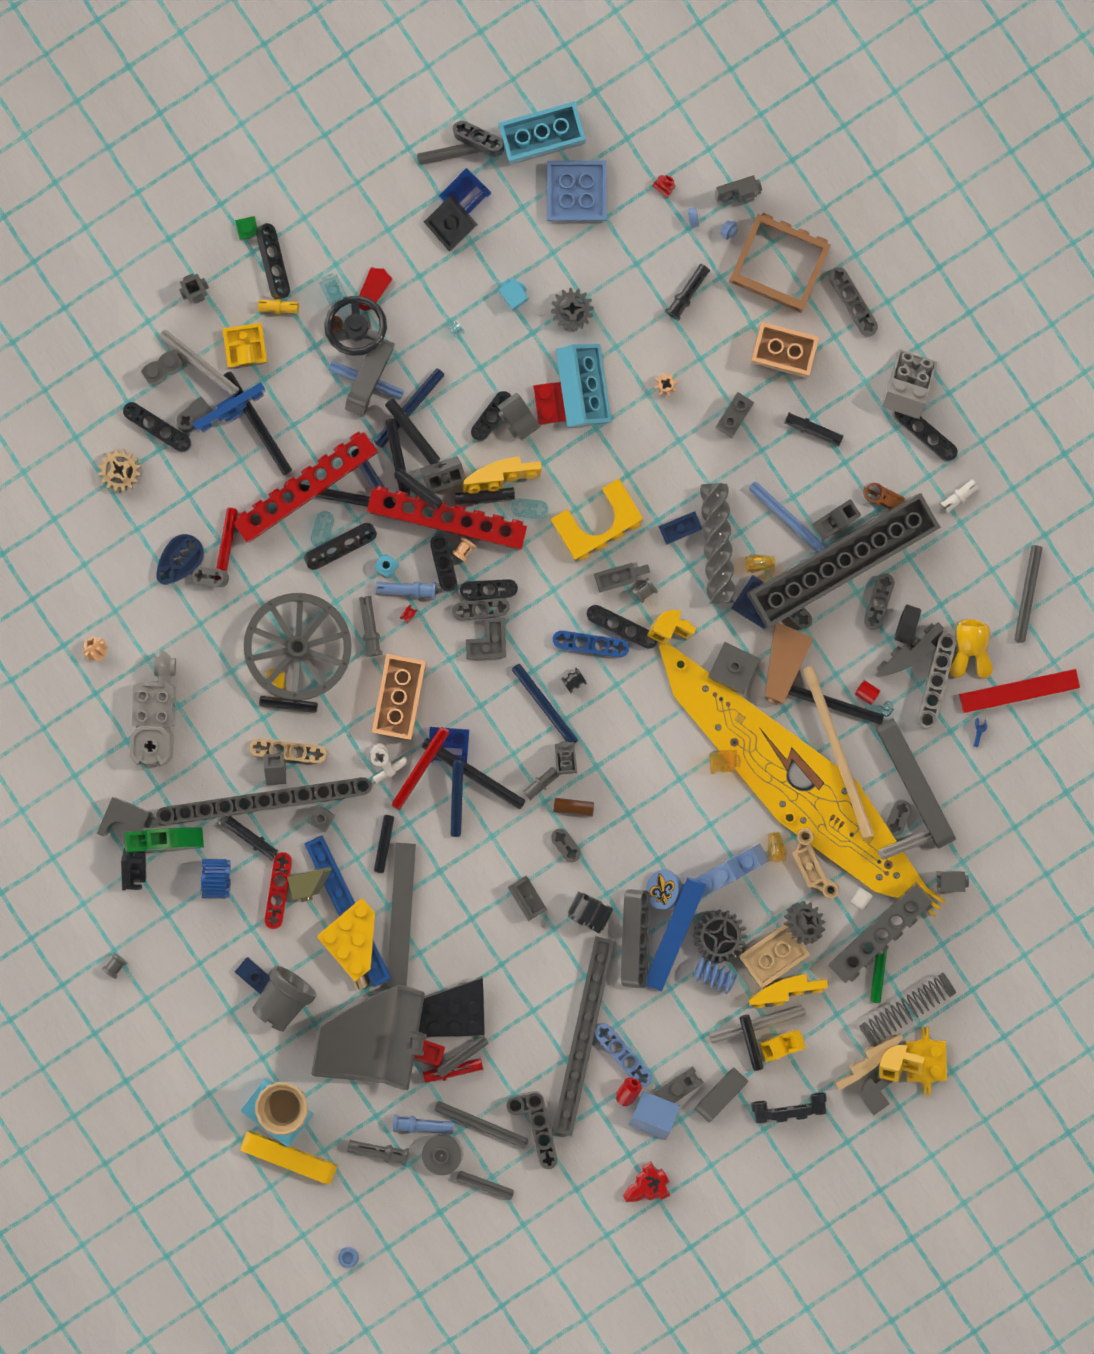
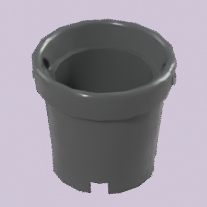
M275 966L268 974L270 979L253 1006V1012L264 1023L268 1021L273 1024L272 1028L284 1032L304 1006L314 1001L317 994L297 974L282 966Z

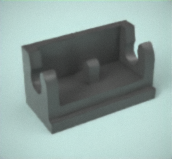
M527 875L508 886L528 922L547 910Z

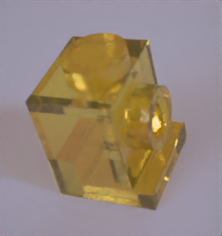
M717 750L709 754L711 774H715L718 770L722 773L732 772V769L740 767L741 760L740 755H737V750Z

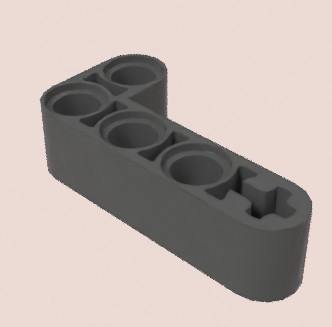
M384 339L375 350L367 354L346 399L345 410L364 417L370 404L371 396L393 352L395 343Z
M531 1091L510 1097L507 1101V1110L510 1114H529L541 1166L545 1169L554 1168L557 1164V1153L543 1095L538 1091ZM532 1096H538L541 1102L539 1105L533 1106L530 1104L529 1099ZM513 1100H518L521 1103L519 1110L511 1109L510 1103ZM537 1115H542L545 1118L543 1125H536L534 1123V1118ZM541 1135H547L550 1141L548 1144L542 1145L539 1143L538 1138ZM552 1147V1150L549 1149L548 1152L549 1156L554 1157V1159L551 1160V1164H548L547 1161H543L546 1158L545 1150Z

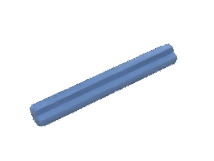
M332 361L329 367L331 372L355 381L359 371L336 361ZM381 380L378 381L375 390L399 400L404 394L403 389Z

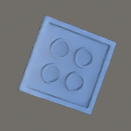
M547 161V221H607V161Z

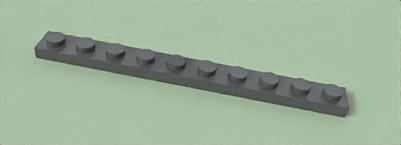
M595 936L553 1132L569 1136L573 1134L615 940Z

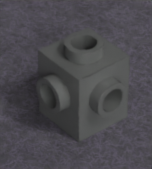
M190 274L185 276L183 281H180L182 288L179 291L184 300L188 299L190 303L194 302V304L205 300V296L208 295L206 290L209 289L205 278L201 279L198 274ZM198 287L199 291L192 293V288Z

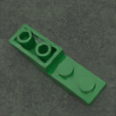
M202 827L159 828L124 833L126 853L204 848Z

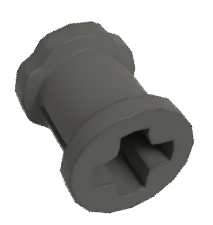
M649 578L645 579L646 582L638 588L632 589L641 603L653 593H658Z
M113 953L112 959L106 966H103L102 970L116 979L118 972L128 962L118 954Z

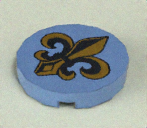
M659 870L650 877L646 890L650 894L651 905L660 910H669L676 906L682 892V883L677 874L669 870Z

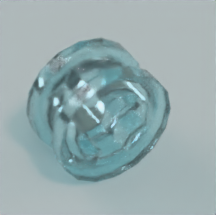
M454 319L451 320V324L446 325L448 330L457 339L460 333L465 332Z

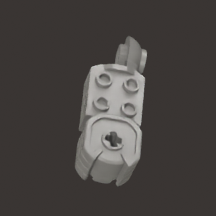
M162 650L159 657H155L154 675L158 676V681L139 682L133 685L132 726H136V729L130 735V758L137 765L141 763H160L163 766L173 758L174 736L170 731V727H174L176 687L170 683L171 676L176 674V658H171L168 653ZM150 741H152V744L156 745V748L152 749L153 752L150 751L148 748V744Z

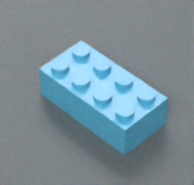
M575 101L498 123L509 165L583 145L586 142Z

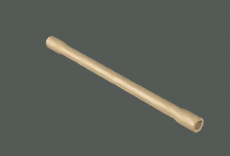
M814 665L802 670L811 689L857 817L860 832L863 838L874 835L869 818L866 816L835 730Z

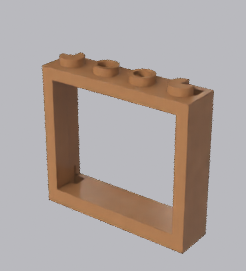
M757 214L729 282L802 313L831 244H828V240L823 237L817 236V238L810 236V233L804 229L799 228V230L791 228V224L785 221L776 222L768 214ZM760 223L822 249L801 300L739 275Z

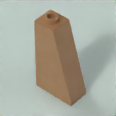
M779 622L774 626L764 696L768 697L767 701L777 706L779 703L784 704L813 638Z

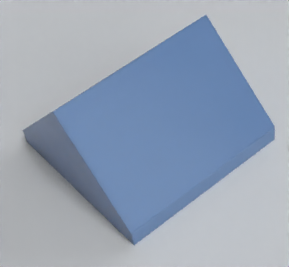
M643 1091L628 1125L666 1140L671 1132L680 1105Z

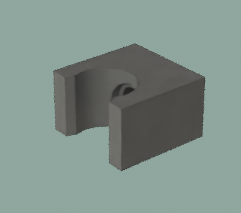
M112 797L97 834L107 836L111 826L116 822L125 823L129 827L130 832L144 831L152 812L117 797Z

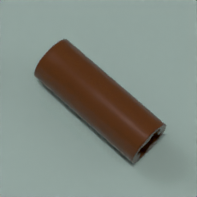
M555 797L553 812L593 817L594 802Z

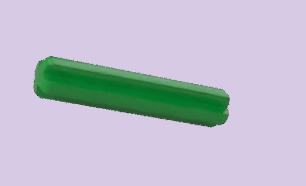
M887 950L881 955L879 953L875 955L870 996L872 1003H881Z

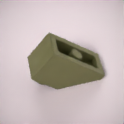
M331 866L287 877L293 900L301 899V902L313 900L312 896L320 893L331 873Z

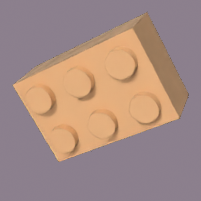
M761 322L750 363L808 378L819 337Z

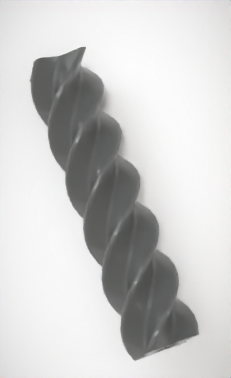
M723 483L701 484L700 494L704 501L701 513L705 520L703 535L706 539L704 554L708 560L705 573L709 580L707 584L709 604L734 603L732 598L735 594V585L731 580L734 566L730 561L733 549L728 540L731 535V526L727 520L730 514V507L726 501L729 488L727 484Z

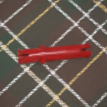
M481 1058L463 1062L443 1077L440 1075L434 1076V1074L438 1073L437 1069L423 1071L425 1084L442 1079L447 1081V1078L484 1070ZM472 1066L471 1068L455 1071V1069Z

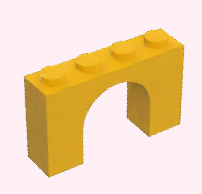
M619 478L602 488V492L613 508L615 516L614 523L607 532L601 535H589L583 532L568 509L551 518L552 524L575 561L579 559L582 562L591 556L589 554L595 549L597 551L602 550L608 546L606 542L609 540L617 541L625 536L624 531L629 528L633 531L642 525L640 522L643 521V517Z

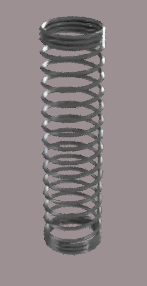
M943 972L942 974L940 973L938 977L941 982L934 977L936 986L931 981H928L930 989L923 984L925 993L921 988L917 989L920 997L916 992L912 991L915 1001L908 994V1002L901 998L903 1006L896 1001L898 1010L893 1005L890 1006L893 1014L885 1008L888 1018L882 1012H880L882 1021L878 1016L874 1015L877 1025L869 1018L872 1029L866 1022L859 1025L871 1046L877 1044L873 1035L881 1042L872 1023L885 1039L886 1036L879 1022L889 1035L892 1034L884 1018L894 1031L897 1032L889 1014L899 1027L902 1028L894 1010L904 1023L908 1025L899 1006L911 1021H913V1018L905 1003L914 1015L919 1018L910 999L924 1015L915 995L927 1011H929L920 991L934 1008L935 1005L927 990L938 1004H940V1001L932 986L942 999L946 1001L937 982L949 997L956 994L947 976Z

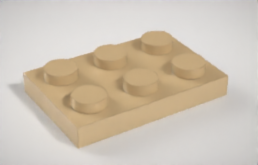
M784 924L739 955L761 989L811 955L803 943H797V938L791 939L792 933L786 932L789 927Z

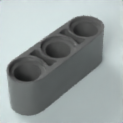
M733 1067L694 1109L710 1123L748 1083V1080Z

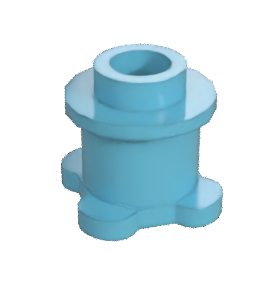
M387 554L380 557L375 565L376 571H379L386 578L392 577V573L399 567L398 562ZM385 562L390 563V567L388 569L383 568V564Z

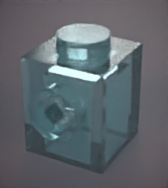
M332 273L322 278L323 281L319 282L330 307L337 301L347 297L337 274L334 276Z

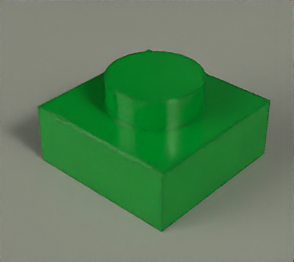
M255 216L235 220L240 241L256 237L257 223Z

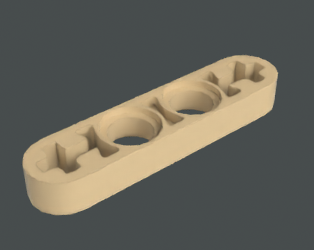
M255 739L249 746L250 752L258 757H264L267 750H260V753H257L253 746L261 742V746L268 747L267 743L270 742V754H274L273 747L276 744H281L284 747L285 760L322 763L327 758L326 749L319 745ZM297 746L302 747L304 750V754L300 758H296L293 755V749ZM307 747H311L310 752H316L317 749H320V752L324 754L323 757L316 760L315 756L309 755L310 759H305Z

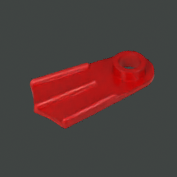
M371 267L359 296L370 298L377 303L393 278L384 268ZM359 303V307L361 310H371L370 307Z

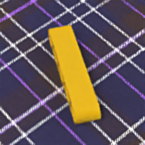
M247 1130L240 1150L328 1185H331L338 1165L291 1146L286 1147L281 1142Z

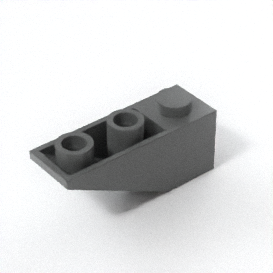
M563 741L555 744L557 775L577 773L575 743Z

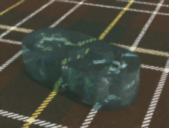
M517 498L511 504V511L518 517L542 519L548 514V506L544 501ZM522 502V505L529 507V509H523L521 513H518L514 505ZM538 504H541L545 512L537 515V511H532L531 507L537 508Z
M322 511L316 517L311 534V543L315 547L328 542L334 525V517L330 512ZM328 515V519H330L331 522L326 523L325 528L323 529L321 528L323 522L320 521V517ZM320 531H324L323 538L325 542H321L318 545L314 538L320 535Z

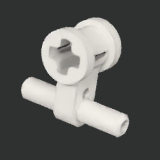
M377 743L371 747V762L376 766H382L384 769L372 777L375 784L388 776H394L399 769L409 763L407 758L403 757L392 764L389 761L388 748L382 743Z

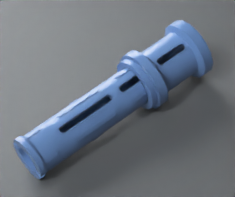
M416 581L414 584L376 582L377 587H384V589L376 588V594L410 595L415 599H419V597L436 599V582L432 584H422L420 581Z
M394 1114L393 1132L398 1130L409 1131L410 1134L415 1133V1131L453 1134L454 1121L416 1119L414 1116L398 1117L397 1114Z

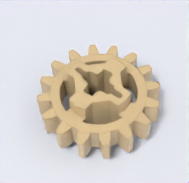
M114 449L113 455L107 452L108 458H101L104 464L98 465L102 469V472H99L98 475L104 476L101 482L103 484L108 482V489L114 486L115 492L119 488L126 492L127 486L133 489L132 483L138 484V480L135 479L136 476L142 475L137 472V469L142 468L141 465H136L139 459L137 457L132 459V452L126 455L125 449H122L121 453ZM122 457L128 460L119 462L116 458ZM109 463H110V464H111V469H110V471L107 473V467H108V465H109ZM115 463L121 468L124 467V469L122 470L124 477L119 473H116L118 470ZM133 467L132 476L129 478V470ZM121 479L123 483H114L112 480Z

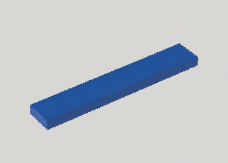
M687 877L647 973L646 986L662 992L705 890V883Z

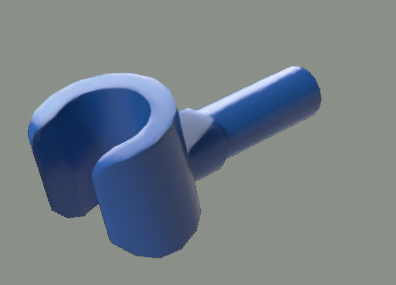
M979 718L975 719L977 730L973 745L975 747L979 746L982 732L987 730L986 719L983 725H979Z

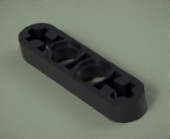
M265 223L257 228L256 237L270 294L274 299L282 300L289 296L290 286L275 227L270 223ZM268 247L273 249L274 257L268 255ZM273 266L278 269L279 276L273 274Z
M129 402L124 406L123 414L128 420L175 450L187 452L191 448L192 441L186 434L134 402ZM135 406V410L139 414H142V411L145 412L139 422L136 421L139 419L133 414L131 417L128 416L129 411L127 410L129 407L133 408ZM146 417H153L155 420L154 425L150 428L144 426V419ZM164 427L171 429V435L168 438H163L160 435V431ZM176 432L179 433L176 436L178 439L183 440L186 438V447L178 448L180 444L173 440V444L170 443Z
M894 411L895 420L938 457L948 462L956 458L958 454L957 447L921 416L920 419L914 418L908 426L906 424L908 419L905 417L899 418L900 413ZM915 421L922 422L924 428L921 432L913 430L912 426ZM930 434L938 436L939 442L936 445H931L928 442ZM942 441L945 442L943 447L953 449L951 452L953 454L952 457L950 455L945 457V451L942 448L939 451L936 450Z
M363 523L308 551L304 556V561L309 569H319L375 540L377 532L371 523ZM348 539H354L353 543L345 545ZM330 548H336L334 553H327Z
M592 605L588 608L587 618L592 623L643 648L652 649L657 645L658 641L654 640V644L650 643L649 645H646V641L640 638V642L635 640L639 636L640 630L645 631L642 635L648 637V629L599 605ZM597 608L599 609V614L604 616V613L607 612L609 615L605 618L604 624H601L600 621L602 619L599 617L592 619L590 611H594ZM616 617L619 620L618 627L610 628L607 623L608 619ZM628 626H634L637 629V634L634 637L626 635L625 630Z

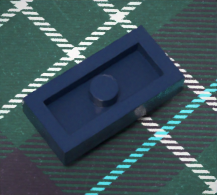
M695 511L658 526L666 545L703 530Z
M249 957L235 970V973L260 995L270 979L268 973Z

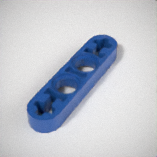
M558 631L553 636L554 645L560 649L613 657H624L629 652V644L622 639L569 631ZM564 634V638L570 639V635H574L573 647H568L569 642H563V645H559L556 637ZM578 637H584L587 640V645L584 648L576 646L575 641ZM598 640L606 642L607 647L604 651H598L595 648V643ZM609 641H614L612 644L614 646L623 643L626 651L618 654V650L612 649V653H608Z

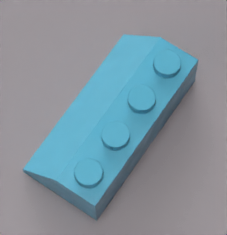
M573 344L556 349L567 427H584L612 422L600 344Z

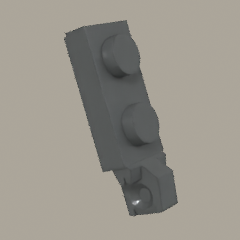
M636 562L594 573L599 593L636 583L642 580L641 575L650 573V568L648 564L638 567Z

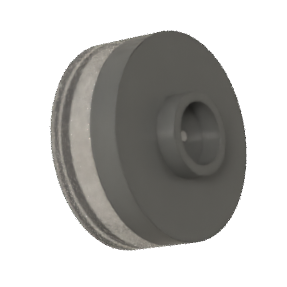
M440 1133L431 1137L422 1150V1160L425 1167L436 1175H448L454 1172L460 1166L464 1156L460 1141L453 1135Z

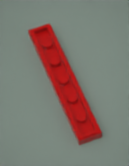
M1072 669L961 693L959 697L963 713L1079 689L1080 684L1077 670Z

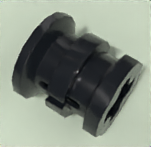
M577 667L574 673L570 672L568 677L561 678L570 694L573 692V689L580 688L582 683L587 684Z

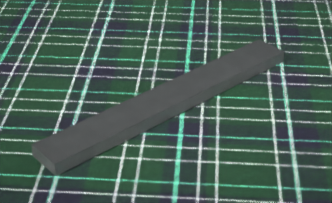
M396 843L388 956V971L392 979L387 981L386 990L398 984L407 986L416 844Z

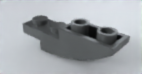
M939 622L935 625L931 623L924 630L926 634L921 639L917 637L910 644L911 650L905 645L902 648L897 646L890 654L892 658L888 662L884 660L876 668L878 672L875 675L878 677L891 675L921 661L936 648L931 641L944 627Z

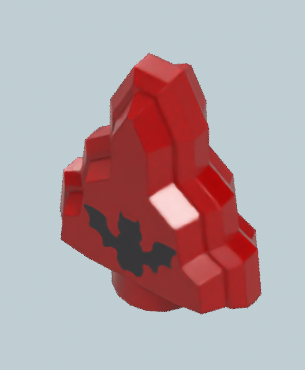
M650 1161L642 1167V1172L636 1176V1182L627 1188L623 1198L626 1202H638L644 1198L650 1201L656 1198L663 1200L671 1196L666 1187L670 1181L664 1170L661 1168L657 1171Z

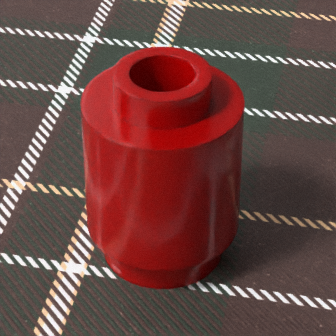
M626 1078L616 1092V1101L625 1107L633 1104L642 1091L641 1083L635 1078Z

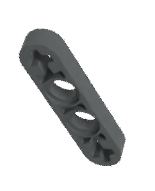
M842 267L832 269L829 274V280L859 331L866 337L873 336L878 329V324L848 273ZM836 271L838 274H843V276L841 277L843 283H845L846 281H848L849 283L841 287V289L838 288V286L841 285L840 281L838 279H833V277L835 276L834 272ZM846 288H850L854 292V296L850 299L843 296V290ZM856 305H861L864 308V313L860 316L853 313V307ZM868 315L869 318H866L868 324H873L872 332L869 330L865 331L864 327L866 325L864 321L859 323L858 320Z

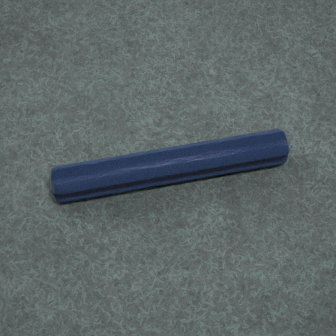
M357 448L351 452L352 457H356L359 454V449ZM369 461L359 466L371 488L376 489L377 486L384 487ZM386 498L383 501L384 506L388 509L395 506L392 498Z
M454 760L452 766L450 829L452 837L461 836L464 766L462 760Z

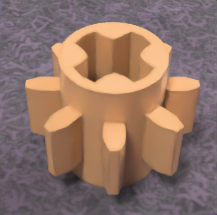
M663 372L661 379L655 378L659 384L654 386V389L660 390L659 396L666 393L667 397H670L671 391L677 392V389L673 386L678 381L672 380L673 374H670L668 377ZM668 380L671 388L663 389L661 382L665 383Z
M92 637L84 643L85 649L82 651L89 661L93 659L101 661L107 655L106 650L108 646L101 637L98 640Z

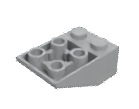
M899 349L882 407L920 419L926 405L937 361Z

